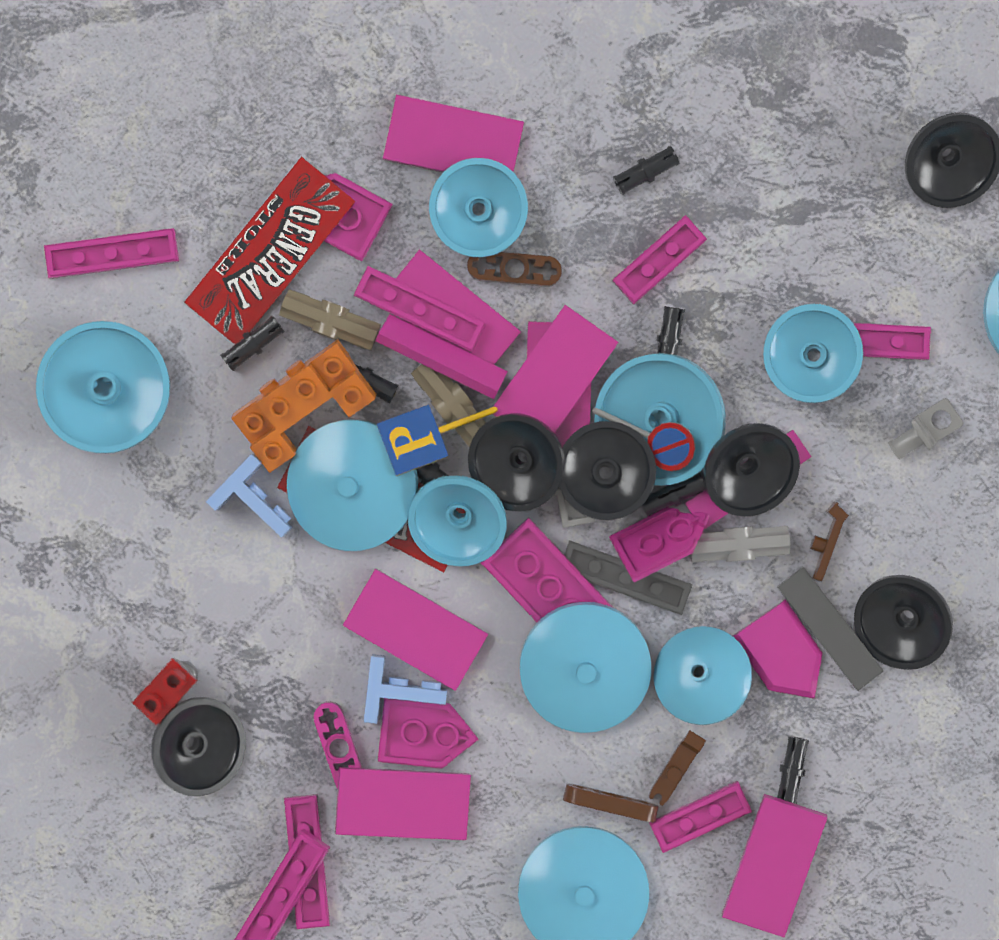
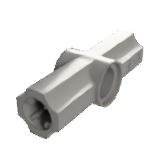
M750 526L726 528L721 532H702L696 548L690 556L691 562L725 559L726 562L754 560L756 559L755 557L790 554L791 543L788 526L756 529Z

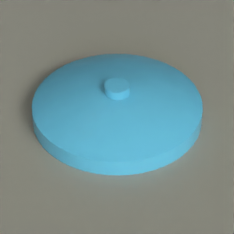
M97 321L85 323L68 330L49 347L38 369L36 396L38 406L46 423L62 440L73 447L91 453H116L138 445L158 427L169 403L170 379L160 352L142 333L120 323Z
M648 354L624 363L606 380L596 402L595 408L650 433L655 427L667 422L679 423L689 429L695 440L696 449L694 457L687 466L680 470L667 471L656 466L654 485L676 484L698 474L704 469L711 449L725 433V407L716 384L697 364L673 354ZM596 414L594 416V422L608 421Z
M341 420L327 424L314 431L296 450V455L291 460L287 476L288 499L299 524L315 540L328 547L343 551L371 549L394 537L408 522L409 508L414 496L418 492L416 469L396 476L376 423L365 420Z
M576 602L558 607L549 612L531 629L521 651L520 678L529 703L546 721L561 729L572 732H598L621 723L638 708L650 684L651 658L641 631L625 614L601 603Z
M570 827L557 831L542 840L526 859L518 884L519 906L524 922L537 940H631L641 927L647 913L649 883L640 858L622 838L597 827Z

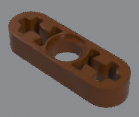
M500 252L485 257L488 264H496V257L503 258L500 263L501 277L494 276L496 269H486L483 275L478 274V269L472 267V265L479 262V257H469L467 262L470 276L475 280L485 282L550 287L559 281L562 274L561 264L551 256ZM513 259L521 261L524 266L523 274L517 278L509 277L505 272L506 263ZM528 260L535 261L533 268H543L545 263H551V269L556 270V275H551L549 280H543V274L533 273L534 280L526 279L529 273Z
M570 783L566 784L563 801L653 823L656 821L659 808L658 805L651 802Z

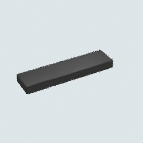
M570 540L564 553L567 559L571 561L590 583L682 615L693 584L657 571L633 583L620 558Z
M804 567L777 586L785 599L857 691L883 672L880 665Z

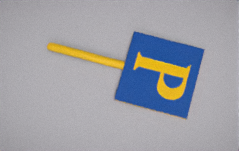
M428 404L376 425L395 475L398 476L449 457L440 435L441 433L494 414L498 409L497 407H491L437 427Z

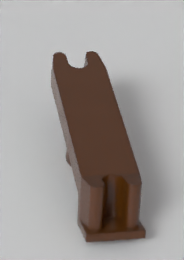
M833 502L825 511L833 518L826 539L814 535L810 545V549L821 553L812 579L821 582L826 573L843 523L849 516L838 506V502Z
M691 730L688 731L652 786L649 793L650 799H653L656 794H661L662 797L659 800L661 806L669 800L695 756L704 746L705 739Z

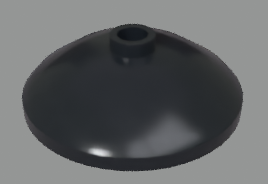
M958 112L945 114L933 119L918 131L908 147L905 157V175L908 184L921 200L936 207L955 208L973 202L991 187L998 176L999 137L985 120L973 114ZM946 149H951L949 155L942 156Z
M507 413L489 420L476 432L468 451V468L471 478L489 487L498 496L505 510L520 512L538 508L554 496L564 477L565 458L557 436L546 424L526 414ZM519 452L527 456V462H522L519 459Z
M613 421L594 422L573 433L562 447L565 458V472L560 490L566 501L579 513L597 520H616L638 510L650 496L656 479V462L647 441L633 428ZM603 467L610 468L612 476L608 479L602 478L599 474L600 469Z
M753 423L737 427L725 434L711 449L704 466L703 478L705 489L716 506L729 514L748 517L765 513L778 506L795 486L800 470L799 453L790 437L775 426ZM748 457L744 464H740L743 459Z
M890 575L878 579L865 589L855 607L854 626L859 640L876 660L887 666L903 670L928 666L944 653L950 643L953 633V619L950 608L943 596L932 585L919 578L908 575ZM904 611H910L914 617H906Z
M208 697L190 698L176 704L157 725L151 744L153 766L162 782L172 790L187 796L209 795L226 786L238 772L245 755L246 736L240 718L228 705ZM193 737V745L187 748L188 739Z

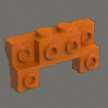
M338 339L305 363L302 360H298L285 371L287 373L285 377L278 382L275 378L268 381L259 389L261 394L233 413L231 419L251 443L250 449L269 473L296 455L297 448L284 431L333 397L348 417H351L376 399L375 391L360 373L349 353Z

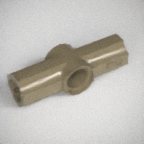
M288 289L279 316L310 327L311 331L334 340L341 339L372 351L381 327L379 323L350 313V310L323 299L319 301Z
M423 364L411 373L414 377L413 379L432 400L430 403L447 424L477 413L472 407L474 404L457 382L453 383L449 377ZM481 418L454 429L470 447L474 435L486 422Z

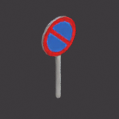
M593 408L592 410L594 414L608 421L625 424L647 438V443L653 452L656 466L660 469L667 471L680 470L687 466L694 457L696 449L694 437L689 429L682 424L675 422L662 423L650 433L598 408Z

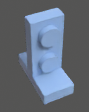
M251 454L210 496L206 503L215 511H219L236 494L280 537H284L293 528L288 523L291 517L278 505L273 509L264 500L268 495L256 483L253 482L250 486L246 483L263 465L255 454Z
M372 654L364 722L377 724L381 698L446 704L447 689L441 688V682L422 681L421 686L409 685V679L400 677H389V682H383L385 656Z

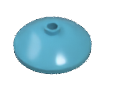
M470 158L452 165L438 178L431 192L429 214L436 234L450 249L469 257H488L504 251L520 236L527 220L528 201L521 181L507 166L491 159ZM478 203L485 206L484 214L475 215L473 213L474 205Z
M821 304L801 305L784 313L770 328L764 344V364L771 381L782 393L797 401L821 403L840 396L856 380L863 362L862 340L853 322L837 309ZM811 350H818L820 352L819 360L810 361L808 353Z
M444 476L428 482L416 493L408 512V526L417 546L432 559L451 566H470L485 561L499 549L505 537L507 517L502 502L485 484L465 476ZM456 508L464 509L466 513H458Z
M693 627L676 634L663 646L654 666V686L661 703L672 715L690 724L710 725L731 717L743 705L751 688L752 668L745 649L733 636L713 627ZM697 667L704 668V674L700 678H695L693 675Z

